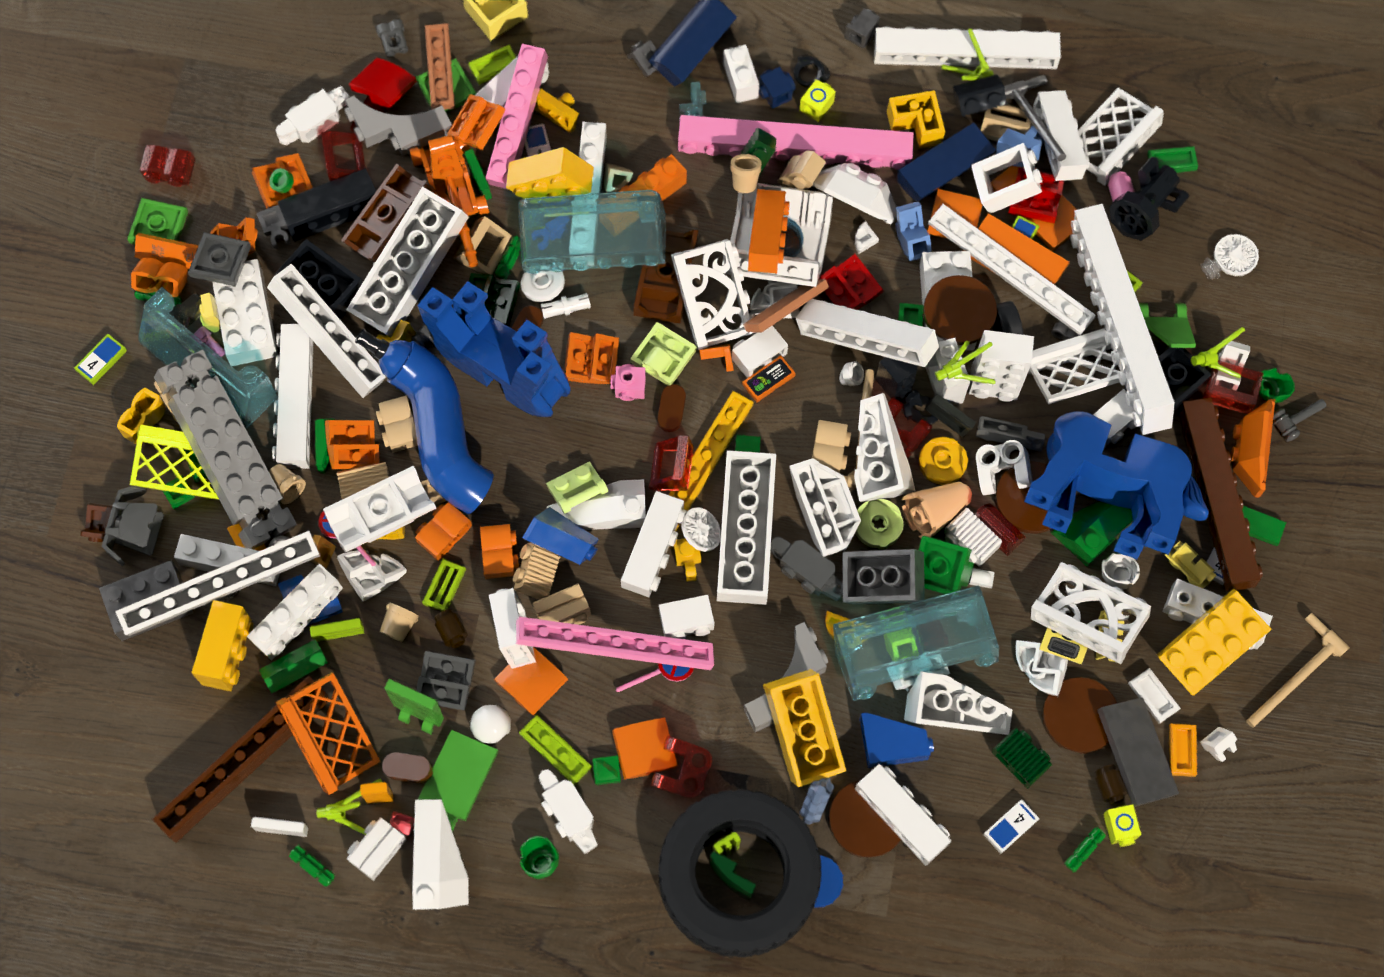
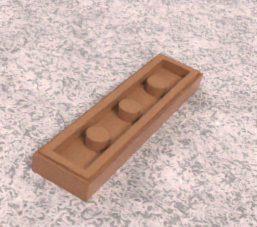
M448 23L425 25L431 109L441 105L444 110L455 109Z
M819 279L816 287L801 285L744 323L746 332L762 333L829 287L826 279Z

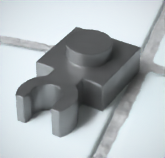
M279 205L256 213L265 236L271 235L270 241L274 249H278L276 241L280 238L284 239L287 245L290 244L287 233L283 231L288 229Z

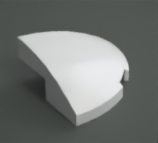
M768 280L769 284L765 286L762 292L760 288L755 292L751 300L750 312L758 315L797 289V284ZM799 308L784 318H796L800 313Z
M350 551L337 556L347 579L362 601L377 595L391 586L406 573V568L397 560L385 554H381V558L376 555H369L375 561V566H371L359 551Z
M1016 640V658L1020 670L1026 673L1030 679L1029 682L1034 687L1047 694L1058 696L1068 660L1039 650L1041 643Z

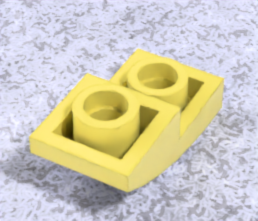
M210 293L200 295L202 302L199 306L201 323L213 333L218 332L220 321L216 300Z

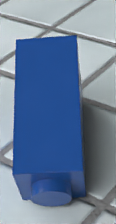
M551 507L533 518L522 537L579 565L586 560L590 561L598 550L595 547L599 540L598 538Z
M861 713L859 721L867 768H875L879 764L881 766L925 761L929 759L930 752H934L932 737H927L925 729L870 713Z

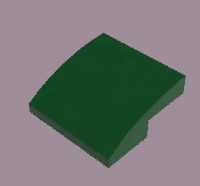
M471 273L468 282L488 294L484 305L489 314L509 327L520 283L517 280L496 279L492 274Z
M713 851L710 865L716 875L733 892L750 902L756 884L734 874L737 863Z

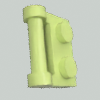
M590 461L546 483L548 490L564 514L570 512L572 507L598 494L603 495L608 492L605 482L600 478Z

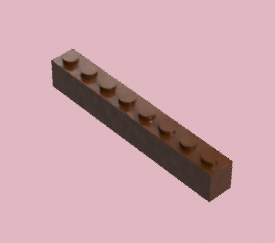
M1212 398L1185 401L1179 408L1178 414L1195 478L1201 490L1204 503L1209 510L1207 522L1225 590L1230 592L1232 589L1255 588L1262 578V568L1255 559L1256 546L1249 537L1250 525L1248 519L1244 518L1243 499L1237 493L1236 474L1231 471V455L1224 446L1225 434L1223 428H1220L1218 424V408L1213 405Z
M308 676L285 698L290 697L315 681ZM321 688L319 696L330 699ZM303 696L295 702L300 710L309 712L313 698ZM318 699L313 714L320 711L328 702ZM276 705L152 819L171 840L177 843L293 735L278 706ZM302 714L305 720H307L308 715Z

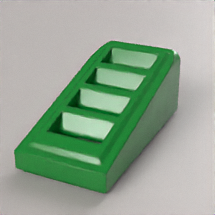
M334 418L316 419L315 421L316 467L320 474L326 472L329 462L325 421L335 420Z

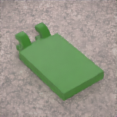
M388 680L384 689L393 706L401 710L399 721L409 724L411 715L423 720L421 730L430 735L433 732L434 725L440 727L444 717L435 699L393 680Z
M451 730L433 767L432 776L426 781L418 800L442 799L453 832L458 819L467 820L498 754V750Z

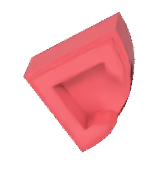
M395 811L392 814L390 824L397 831L409 835L414 830L415 818Z

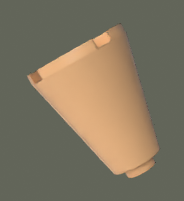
M955 482L911 492L902 499L905 500V505L902 506L905 520L912 531L918 530L923 536L931 538L971 503L972 491L968 485L962 482Z

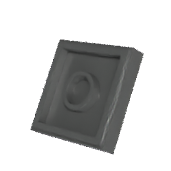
M204 232L188 274L193 278L236 287L251 244L247 241Z

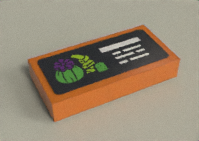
M780 355L744 380L742 385L757 403L795 377V372Z

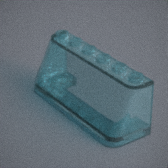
M638 190L525 198L519 201L521 265L524 273L537 274L540 271L562 272L563 270L572 269L583 271L587 268L609 269L610 267L618 266L630 268L634 265L656 266L665 263L666 213L661 196L656 191Z

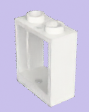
M1024 143L971 165L981 203L989 214L1042 192L1040 183L1043 182L1040 171L1035 169L1034 165L1037 163V158L1034 151H1029ZM1023 161L1027 179L993 193L989 175Z
M952 338L938 342L939 348L926 365V370L935 395H940L954 406L963 403L970 380L954 379L953 377L938 381L934 373L943 369L942 366L946 365L959 350L956 339ZM963 364L961 366L962 373L967 374L965 365Z
M500 589L496 593L490 594L489 599L499 649L510 667L513 669L536 662L533 646L516 644V621L519 617H526V612L514 589Z

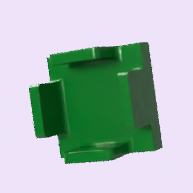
M922 535L919 551L924 552V588L958 598L961 587H967L974 565V563L969 562L972 549Z

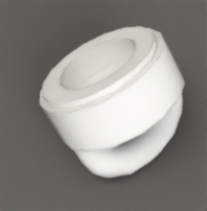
M856 361L848 362L841 370L839 381L842 385H860L864 379V370L860 363Z

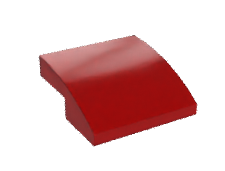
M376 58L349 85L351 91L369 95L371 103L390 108L417 82V79L398 65L381 58Z
M1018 167L1014 184L1027 179L1025 168ZM1040 172L1043 182L1040 183L1042 192L1010 205L1008 213L1054 224L1064 180L1055 181L1054 175Z
M856 254L852 255L837 268L834 265L819 278L826 279L829 287L824 291L835 305L855 310L860 309L884 292Z

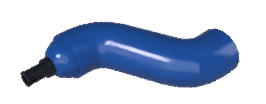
M362 329L356 337L355 343L371 351L372 355L379 359V367L383 375L387 377V382L405 393L411 401L419 459L430 485L451 505L466 514L472 513L489 491L494 474L476 462L468 451L460 395L450 371L434 354L415 341L394 340L389 343L384 339L379 340Z

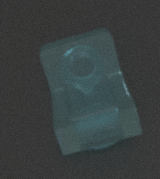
M691 82V103L679 105V118L680 115L703 116L706 92L701 90L700 82Z

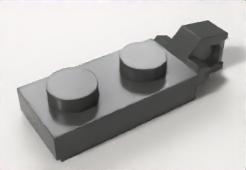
M985 416L979 417L976 437L983 438L984 440L1001 443L1016 440L1025 448L1034 451H1042L1045 434L1029 431L1027 429L1028 426Z

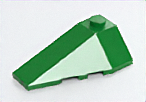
M1099 501L1073 513L1066 533L1054 529L1051 534L1088 567L1123 530L1132 524V511L1130 508Z

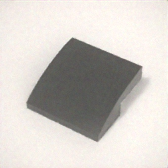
M425 651L421 676L418 678L416 691L435 699L439 706L465 710L476 660Z

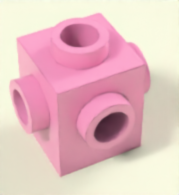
M632 364L616 366V375H611V389H615V398H620L624 401L645 398V367H636Z

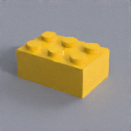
M565 147L509 162L506 188L514 192L516 196L530 202L532 206L543 207L545 204L562 202V200L568 198H578L581 195L591 193L594 167Z
M213 600L192 670V674L201 685L232 691L233 685L237 684L240 675L238 666L240 660L243 661L246 656L247 647L245 642L247 635L253 630L254 626L253 622H251L252 619L243 606Z

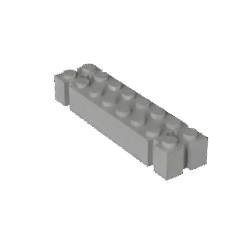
M200 350L185 357L180 367L175 361L158 369L154 379L163 395L169 392L171 399L168 405L233 526L238 523L240 524L242 531L238 535L244 547L255 549L265 544L271 538L270 534L273 539L290 532L297 523L288 507L285 509L280 507L279 502L283 499L218 376L211 378L209 372L212 365L204 350ZM186 382L192 383L194 388H191V385L187 387ZM258 512L264 515L265 518L263 520L262 517L260 519L257 518Z

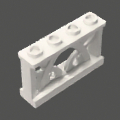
M725 239L684 252L671 254L697 349H704L711 345L754 334V332H746L743 325L752 319L754 315L753 313L749 314L747 304H750L747 290L742 289L741 281H744L741 267L736 266L735 258L738 257V253L734 243L731 244L730 240ZM715 251L722 252L725 256V264L719 266L717 264L718 258H716L712 263V268L708 267L709 256ZM704 254L702 265L686 264L685 262L687 258ZM730 270L732 280L723 273ZM699 274H703L702 284L699 287H695L692 284V280L694 278L700 280ZM708 276L720 281L729 289L726 299L718 312L711 304L703 301L696 302L695 296L701 294L706 288ZM736 297L739 307L733 306ZM704 308H708L714 316L711 318L708 313V316L703 318L701 311ZM736 313L742 319L741 325L735 330L727 328L722 320L726 318L729 322L735 323L732 320V316ZM717 325L725 332L710 338L705 337V334Z
M1061 562L1044 591L1031 607V620L1121 664L1145 622L1150 617L1151 606L1141 598H1134L1118 587H1112L1103 583L1096 576H1089L1081 572L1074 565H1067ZM1063 581L1075 586L1074 589H1070L1066 585V593L1068 595L1066 597L1060 592L1058 587ZM1054 593L1059 600L1052 606L1046 605ZM1085 601H1099L1106 612L1108 620L1097 619L1086 625L1080 622L1081 614L1075 604ZM1067 607H1069L1074 612V617H1070L1065 614L1070 613V610ZM1123 610L1136 616V620L1133 623H1118V621H1125L1129 618V616L1122 614ZM1097 626H1106V627H1102V629H1103V631H1104L1103 633L1100 632V631H1098V630H1096L1095 627H1097ZM1118 630L1129 631L1123 642L1117 640Z

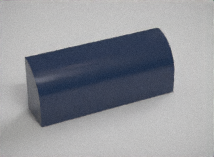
M699 0L648 62L674 87L681 84L737 16L719 0Z
M972 123L899 169L896 181L912 199L919 201L970 169L971 165L995 153L996 149L975 123Z

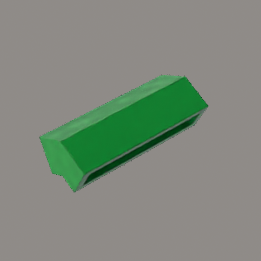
M316 639L261 668L259 671L272 694L327 664L328 661Z

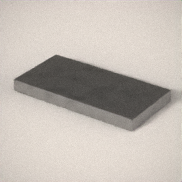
M1143 697L1098 709V714L1132 805L1136 807L1179 794Z

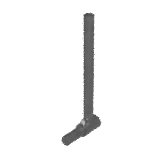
M1042 75L1027 81L1021 80L1004 86L1006 99H1015L1057 160L1063 161L1066 158V154L1023 96L1027 90L1047 84L1046 76Z

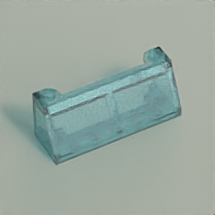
M161 287L144 304L138 341L165 365L176 361L179 367L185 357L204 350L212 365L209 372L211 378L218 376L244 427L247 429L278 398L269 377L256 366H246L239 372L179 322L183 317L175 307L173 296ZM186 382L189 386L191 385V387L194 388V385L192 383L189 384V382Z
M979 585L833 624L835 655L853 701L869 699L876 692L877 685L917 675L920 672H928L973 659L976 665L984 667L999 662V645Z

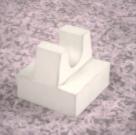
M1221 727L1216 728L1200 742L1204 750L1209 751L1216 760L1221 762L1226 759L1223 755L1226 749L1233 753L1237 750L1235 745L1237 738L1234 733Z

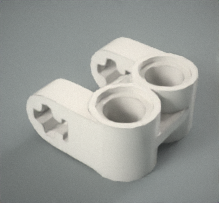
M1009 440L1004 444L995 446L984 445L978 449L976 463L979 484L983 495L996 493L995 473L1002 469H1015L1019 489L1030 487L1033 481L1029 453L1020 442ZM1013 450L1020 451L1016 459L1009 458ZM991 454H995V460L990 464H986V458Z

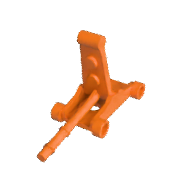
M452 135L428 140L429 150L424 151V148L419 149L418 147L409 149L413 166H424L428 183L437 190L434 194L458 207L468 216L476 213L480 215L489 213L485 195L477 197L474 195L462 155L465 151L470 150L469 145L453 140ZM465 223L459 234L469 266L476 267L479 264L476 257L477 252L474 250L469 233L470 229L467 223Z

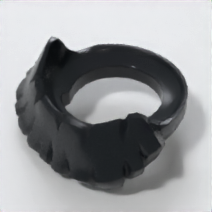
M809 54L797 57L798 63L794 68V76L800 85L811 87L815 80L805 82L799 77L800 70L812 64L819 69L816 77L817 80L822 83L829 80L830 71L819 59Z

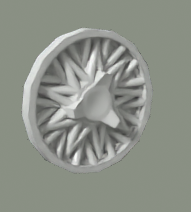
M1238 234L1223 237L1216 244L1214 250V259L1219 269L1232 276H1243L1250 273L1257 265L1259 258L1258 249L1255 244L1247 237Z
M544 262L535 264L527 269L521 279L522 292L527 298L536 302H545L555 298L563 290L565 284L564 274L561 269L552 263Z
M700 507L691 508L686 512L681 522V528L688 543L695 549L703 552L711 551L717 547L721 540V529L715 517L709 511Z

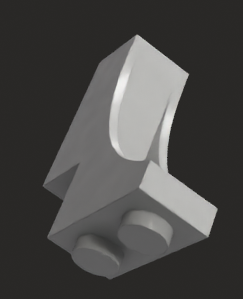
M355 96L345 99L347 108L344 109L346 117L349 122L354 121L357 127L354 129V132L359 142L364 141L367 148L389 138L394 150L399 149L401 155L404 156L410 153V148L418 147L420 149L429 145L428 140L448 136L447 133L452 126L442 105L427 112L414 115H391L366 106Z
M805 622L796 625L794 630V655L788 670L782 678L809 669L814 670L819 675L825 673L828 659L822 649L818 650L815 644L817 638L811 627L807 628ZM766 693L744 705V712L754 732L774 724Z

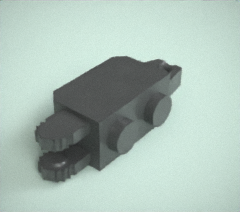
M781 537L772 539L770 551L772 555H775L780 560L779 567L782 568L781 572L786 577L798 580L801 583V587L810 594L814 592L819 596L822 593L835 601L842 597L843 583L834 575L835 564L823 557L821 553L803 540L795 541L792 545Z

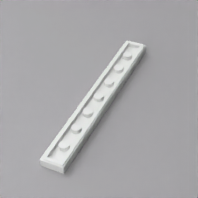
M942 204L928 221L931 227L964 251H970L972 257L1077 334L1081 335L1096 316L1094 313L946 205Z

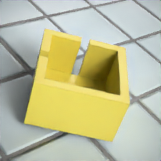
M463 0L464 9L490 40L495 39L528 17L525 0Z

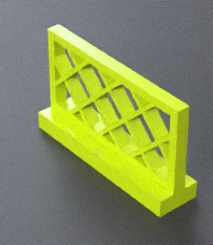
M147 425L139 426L129 485L219 500L217 494L210 487V481L207 483L199 472L202 467L196 468L190 460L189 456L194 452L183 432ZM142 442L153 444L158 453L147 460L141 452ZM158 445L167 446V447H165L163 450H161V448H160ZM171 447L177 448L183 455L181 459L173 464L163 453ZM184 450H190L191 452L186 454ZM161 455L169 467L157 474L149 462ZM140 458H141V459L143 460V462H144V463H142L141 465H139V459H140ZM186 459L194 471L182 478L174 466ZM145 465L154 475L147 482L136 480L137 471ZM170 469L179 479V482L173 486L165 485L160 478L161 475ZM195 473L204 484L198 490L190 489L185 482ZM155 479H157V481H158L160 484L151 483V482H153ZM181 483L184 486V488L176 487ZM204 488H207L209 492H204L202 490Z

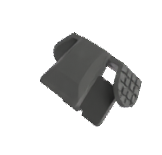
M131 486L118 490L105 529L102 547L122 567L125 563L112 551L114 544L122 545L148 556L153 555L164 518L162 512H157L158 506L155 503L127 502L143 496L146 493V488Z

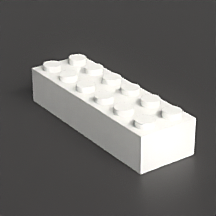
M422 187L346 310L389 337H392L399 321H405L469 216L458 207Z
M727 451L717 601L767 604L776 454Z

